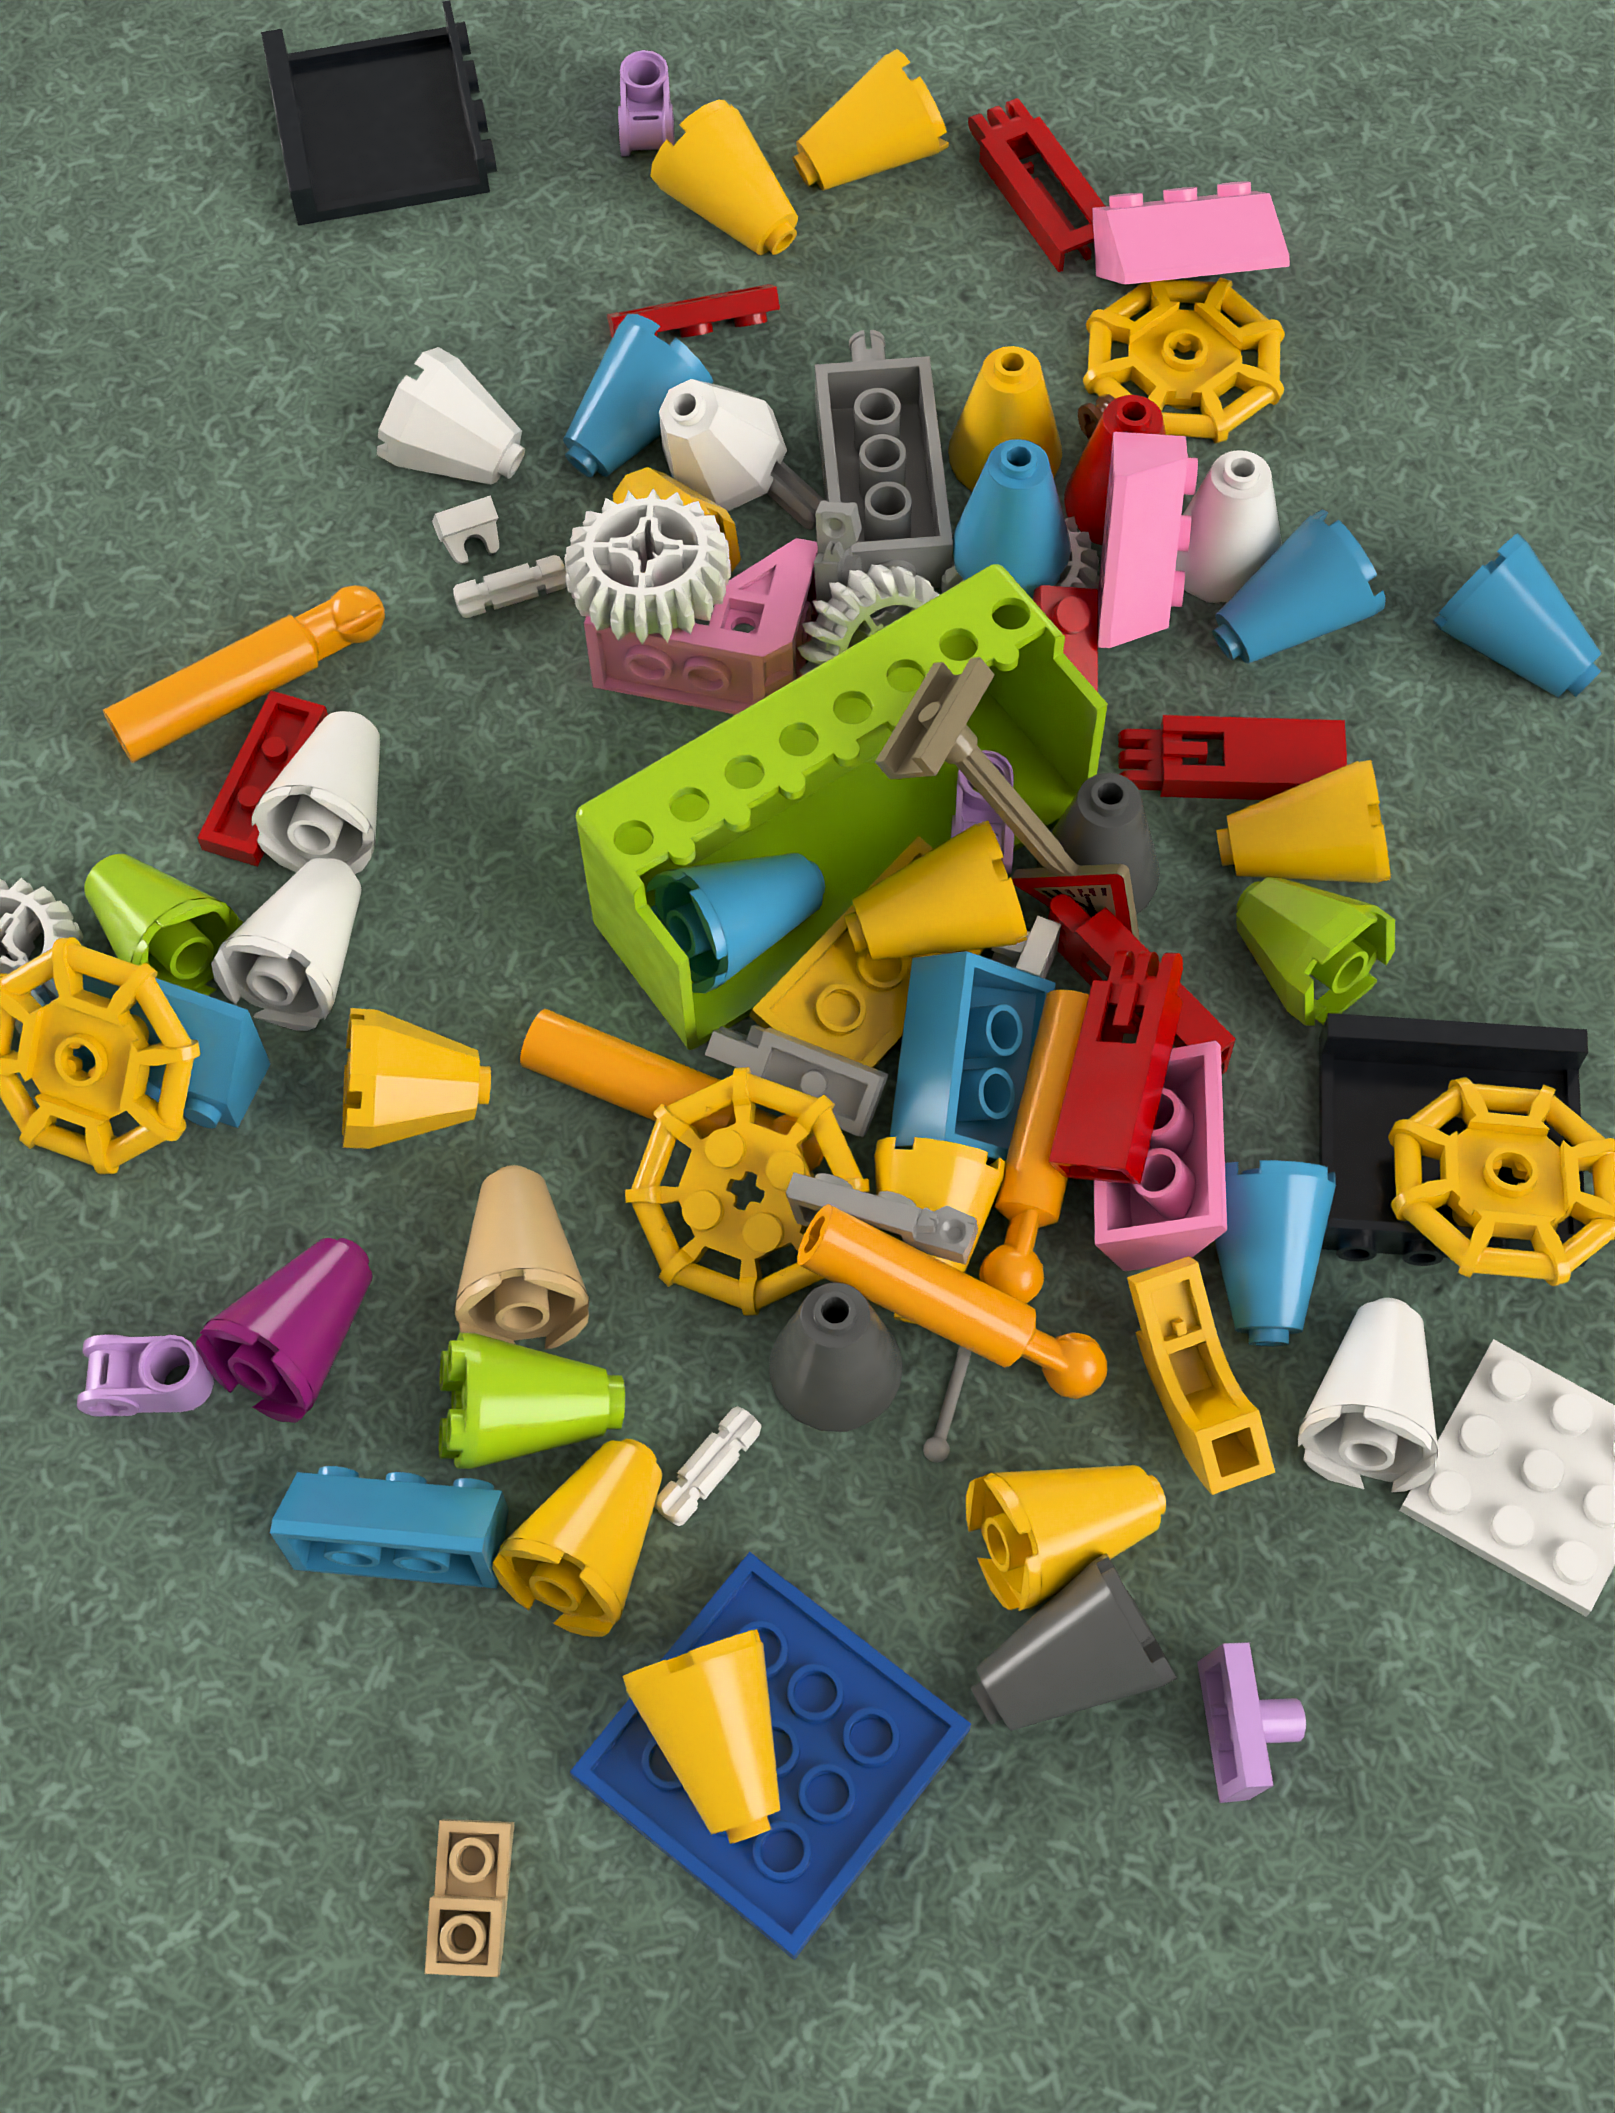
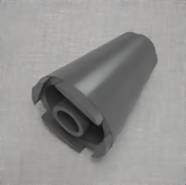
M1115 773L1094 775L1082 784L1051 833L1077 865H1126L1130 871L1137 915L1151 901L1157 890L1160 876L1159 862L1142 798L1136 785L1122 775ZM1037 861V868H1045Z
M834 1282L823 1284L811 1291L788 1321L773 1345L769 1372L771 1384L778 1400L797 1421L819 1431L848 1432L869 1423L890 1407L901 1384L903 1365L896 1339L865 1297L850 1285Z
M1107 1553L1089 1563L976 1667L981 1682L972 1686L971 1689L989 1723L993 1725L1003 1719L1009 1730L1013 1731L1161 1688L1176 1680L1177 1677L1134 1599L1123 1585L1115 1566Z

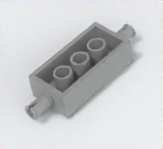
M862 330L855 333L849 340L852 362L815 364L816 418L825 500L827 502L849 504L853 502L857 504L862 530L857 542L852 545V554L861 558L862 572L867 574L871 564L882 565L888 569H891L892 566H899L912 572V576L918 575L928 580L932 587L939 588L941 587L942 576L945 574V570L952 567L953 540L930 356L886 359L884 335L876 330H870L871 348L866 349L865 333ZM900 605L879 609L880 615L886 610L891 613Z

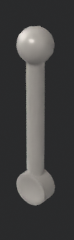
M960 1345L934 1435L923 1446L925 1457L935 1463L944 1461L949 1455L950 1447L946 1439L972 1351Z

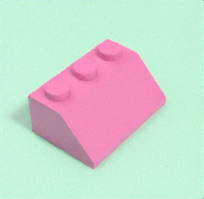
M1249 181L1217 184V195L1197 197V187L1163 190L1164 200L1144 203L1143 193L1109 196V206L1092 208L1096 277L1126 285L1290 266L1289 252L1270 193L1251 191V182Z
M1113 432L1098 587L1099 648H1112L1169 628L1171 607H1182L1185 571H1175L1177 551L1188 552L1191 515H1181L1184 494H1195L1198 458H1188L1186 436Z
M1217 1041L1172 1048L1141 1184L1094 1180L1095 1245L1123 1271L1158 1267L1187 1256L1192 1258L1227 1231L1221 1046Z

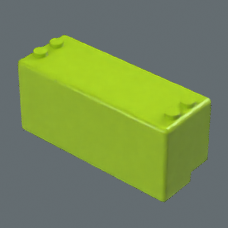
M993 564L578 808L576 823L593 922L688 1050L696 1049L709 1041L713 1030H719L721 1026L730 1028L748 1017L754 1006L853 904L852 899L865 892L918 836L933 849L951 839L952 815H955L958 767L955 764H948L944 761L936 776L889 779L875 763L933 663L943 662L953 675L962 674L970 658L980 657L994 673L995 676L966 725L977 736V746L982 751L997 752L1007 758L1013 769V788L1048 830L1056 826L1082 784L1090 777L1097 775L1108 704L1063 653L1065 636L1002 565ZM1015 834L1013 852L1024 846ZM790 853H799L808 861L814 862L821 870L825 881V892L820 909L720 987L707 993H694L692 991V983L694 982L691 980L689 958L650 908L655 905V889L646 892L647 885L656 874L670 869Z

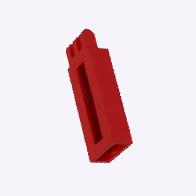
M1019 98L1006 102V113L1000 106L988 109V122L981 113L969 117L968 126L970 132L980 145L979 162L1058 272L1063 271L1065 253L1078 249L1086 261L1090 260L1092 251L1087 244L1094 242L1092 208L1106 206L1041 117L1033 118ZM1039 153L1090 224L1075 229L1039 178L1033 179L1031 177V174L1034 173L1032 162L1022 164L1020 160Z
M1163 715L1160 729H1124L1118 734V747L1127 749L1118 754L1119 769H1143L1125 770L1119 775L1131 780L1138 790H1160V797L1265 800L1347 765L1345 720ZM1182 738L1223 740L1222 761H1224V766L1206 765L1208 756L1207 742L1182 741ZM1183 757L1198 758V764L1205 765H1183Z
M1060 894L1051 900L1048 919L1061 924L1057 951L1090 986H1092L1093 980L1102 979L1086 963L1089 960L1109 978L1113 957L1117 950L1132 951L1135 955V966L1141 951L1150 952L1106 907L1091 918L1068 895ZM1180 983L1177 995L1183 1001L1173 1045L1178 1048L1217 1041L1221 1046L1222 1074H1224L1228 1069L1236 1038ZM1134 1012L1132 1022L1135 1024V1032L1138 1034L1141 1019Z
M1117 950L1113 957L1108 981L1093 980L1049 1158V1163L1065 1178L1141 1184L1183 1001L1177 995L1183 971V958L1180 953H1164L1159 967V957L1156 952L1141 951L1135 966V955L1132 951ZM1133 1013H1143L1136 1044L1122 1043L1124 1033L1135 1034L1136 1026L1132 1022Z

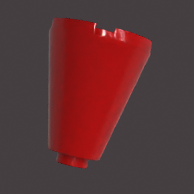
M1125 395L1114 399L1108 404L1065 488L1064 502L1066 515L1068 518L1074 516L1077 528L1081 532H1089V539L1095 544H1103L1113 432L1166 435L1160 408L1153 401L1143 396Z

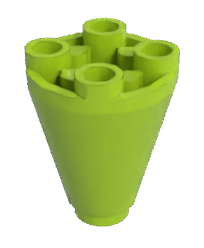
M459 1332L457 1340L449 1341L448 1351L441 1352L439 1386L440 1391H451V1409L448 1410L447 1418H441L439 1423V1458L453 1459L454 1465L458 1469H473L601 1437L606 1433V1429L622 1428L625 1413V1386L622 1375H608L604 1368L476 1333Z

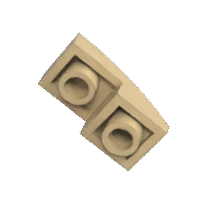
M458 1819L439 1820L434 1896L430 1897L425 1974L481 1977L500 1976L514 1822Z

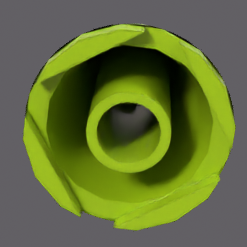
M114 854L98 862L86 878L84 892L117 958L138 966L148 963L158 972L157 979L207 996L217 990L205 985L214 978L211 963L220 945L243 924V921L234 913L232 908L226 903L130 855Z

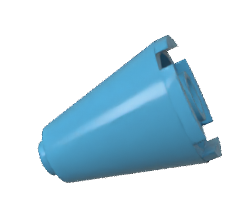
M627 314L619 324L563 438L566 447L569 449L565 457L578 471L588 477H593L596 472L605 477L609 476L661 436L659 410L669 389L690 379L713 383L710 373L686 345L676 337L670 345L659 339L654 334L660 328V325L638 314Z
M1014 439L997 445L991 451L952 538L955 569L963 580L968 579L990 565L999 564L1011 574L1032 599L1034 590L1040 585L1055 586L1060 580V574L1068 564L1070 557V537L1048 456L1037 444L1027 440Z
M1322 509L1309 516L1216 613L1215 617L1218 627L1212 633L1218 646L1230 660L1240 656L1245 663L1249 664L1373 617L1385 608L1386 598L1384 591L1373 596L1368 581L1377 576L1371 561L1361 545L1342 522L1337 520L1329 526L1324 522L1328 514L1327 511Z
M1517 533L1497 551L1500 555L1495 561L1491 560L1485 566L1482 565L1441 609L1440 615L1432 622L1441 631L1555 697L1559 698L1566 690L1577 697L1601 672L1593 662L1602 653L1529 543Z
M790 853L666 870L656 874L647 885L646 892L655 889V905L650 908L689 958L691 980L694 982L692 983V991L694 993H707L720 987L818 911L822 905L825 881L821 870L814 862L808 861L799 853Z
M1260 1160V1168L1248 1169L1238 1175V1162L1225 1163L1227 1231L1214 1241L1235 1331L1247 1333L1249 1345L1265 1347L1289 1345V1334L1303 1332L1336 1188L1335 1172L1328 1173V1167L1305 1162Z

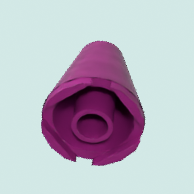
M323 1238L209 1320L199 1333L202 1335L196 1341V1350L203 1359L207 1370L230 1393L240 1384L264 1398L252 1407L264 1415L280 1422L296 1423L301 1420L314 1406L372 1282L373 1275L368 1266L369 1258L365 1251L349 1239Z

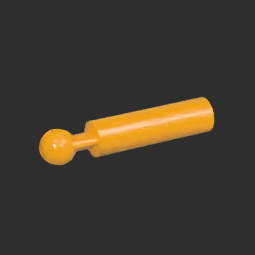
M357 585L342 587L331 596L330 600L296 617L289 614L103 709V713L118 742L130 761L134 763L268 694L270 690L274 691L318 668V661L353 643L370 641L381 631L385 620L384 606L379 596L367 587Z
M1052 990L1046 994L1006 1158L1004 1178L995 1204V1208L1009 1220L1004 1244L998 1246L985 1257L979 1272L980 1281L1026 1304L1037 1296L1044 1283L1043 1265L1036 1253L1033 1252L1038 1229L1058 1223L1068 1178H1065L1049 1163V1158L1089 998L1088 994L1073 990Z
M548 1009L540 1011L533 1020L524 1039L520 1056V1063L524 1068L653 1121L657 1119L653 1112L662 1103L669 1106L721 1081ZM731 1104L690 1125L695 1127L701 1136L705 1138L717 1129L726 1128L736 1123L734 1106ZM756 1108L754 1124L787 1135L798 1118L787 1114L777 1117ZM815 1135L801 1145L805 1155L803 1157L810 1171L818 1167L824 1157Z
M830 1204L823 1206L818 1211L804 1234L797 1255V1264L833 1283L850 1285L857 1289L865 1299L1004 1368L1011 1366L1020 1357H1023L1042 1367L1049 1386L1060 1396L1073 1399L1092 1395L1105 1381L1107 1376V1359L1099 1344L1089 1335L1070 1332L1054 1338L1036 1329V1312L1030 1305Z

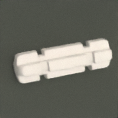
M552 555L536 560L537 566L529 568L528 563L483 576L484 582L476 584L475 579L457 584L453 588L458 611L462 617L470 618L486 613L485 607L490 605L496 610L538 597L539 590L545 589L548 594L565 589L567 587L565 565L559 556Z
M737 1406L730 1410L718 1424L720 1432L718 1434L712 1432L677 1472L679 1474L677 1476L678 1481L676 1483L670 1481L657 1496L655 1508L669 1522L677 1526L684 1525L698 1508L697 1500L700 1497L705 1500L739 1460V1450L742 1449L746 1452L760 1435L761 1424L743 1408Z

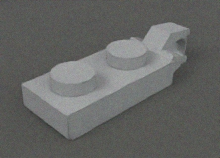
M823 500L820 501L816 510L818 554L814 561L817 601L822 600L828 603L832 598L829 583L839 582L847 587L849 570L862 571L861 558L852 554V545L857 542L862 530L857 504L853 502L849 504Z
M757 1025L751 1026L748 1035L723 1026L719 1030H713L705 1052L706 1056L737 1068L749 1067L753 1075L820 1098L822 1095H826L835 1104L832 1111L840 1129L864 1137L868 1132L889 1075L769 1027L766 1029Z
M794 1172L786 1191V1196L797 1224L808 1227L818 1211L823 1206L830 1204L929 1255L966 1265L978 1233L975 1217L948 1205L936 1211H932L927 1207L921 1209L912 1200L901 1194L881 1191L876 1196L853 1189L847 1181L831 1174L819 1173L816 1174L815 1178Z

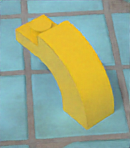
M1187 1256L1127 1277L1141 1328L1140 1331L1135 1333L1147 1371L1181 1450L1204 1487L1211 1495L1275 1473L1260 1411L1248 1400L1241 1390L1221 1347L1198 1262Z

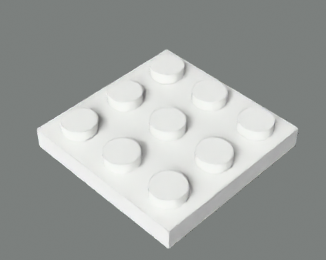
M1493 1339L1437 1441L1438 1458L1435 1473L1425 1484L1410 1490L1399 1511L1587 1617L1615 1566V1405Z

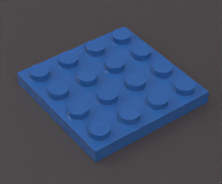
M749 1552L660 1661L669 1660L696 1648L747 1631L758 1630L761 1642L764 1645L780 1810L767 1816L771 1830L732 1844L729 1843L726 1831L711 1835L631 1698H629L570 1770V1774L574 1780L795 1960L968 1734L971 1723Z

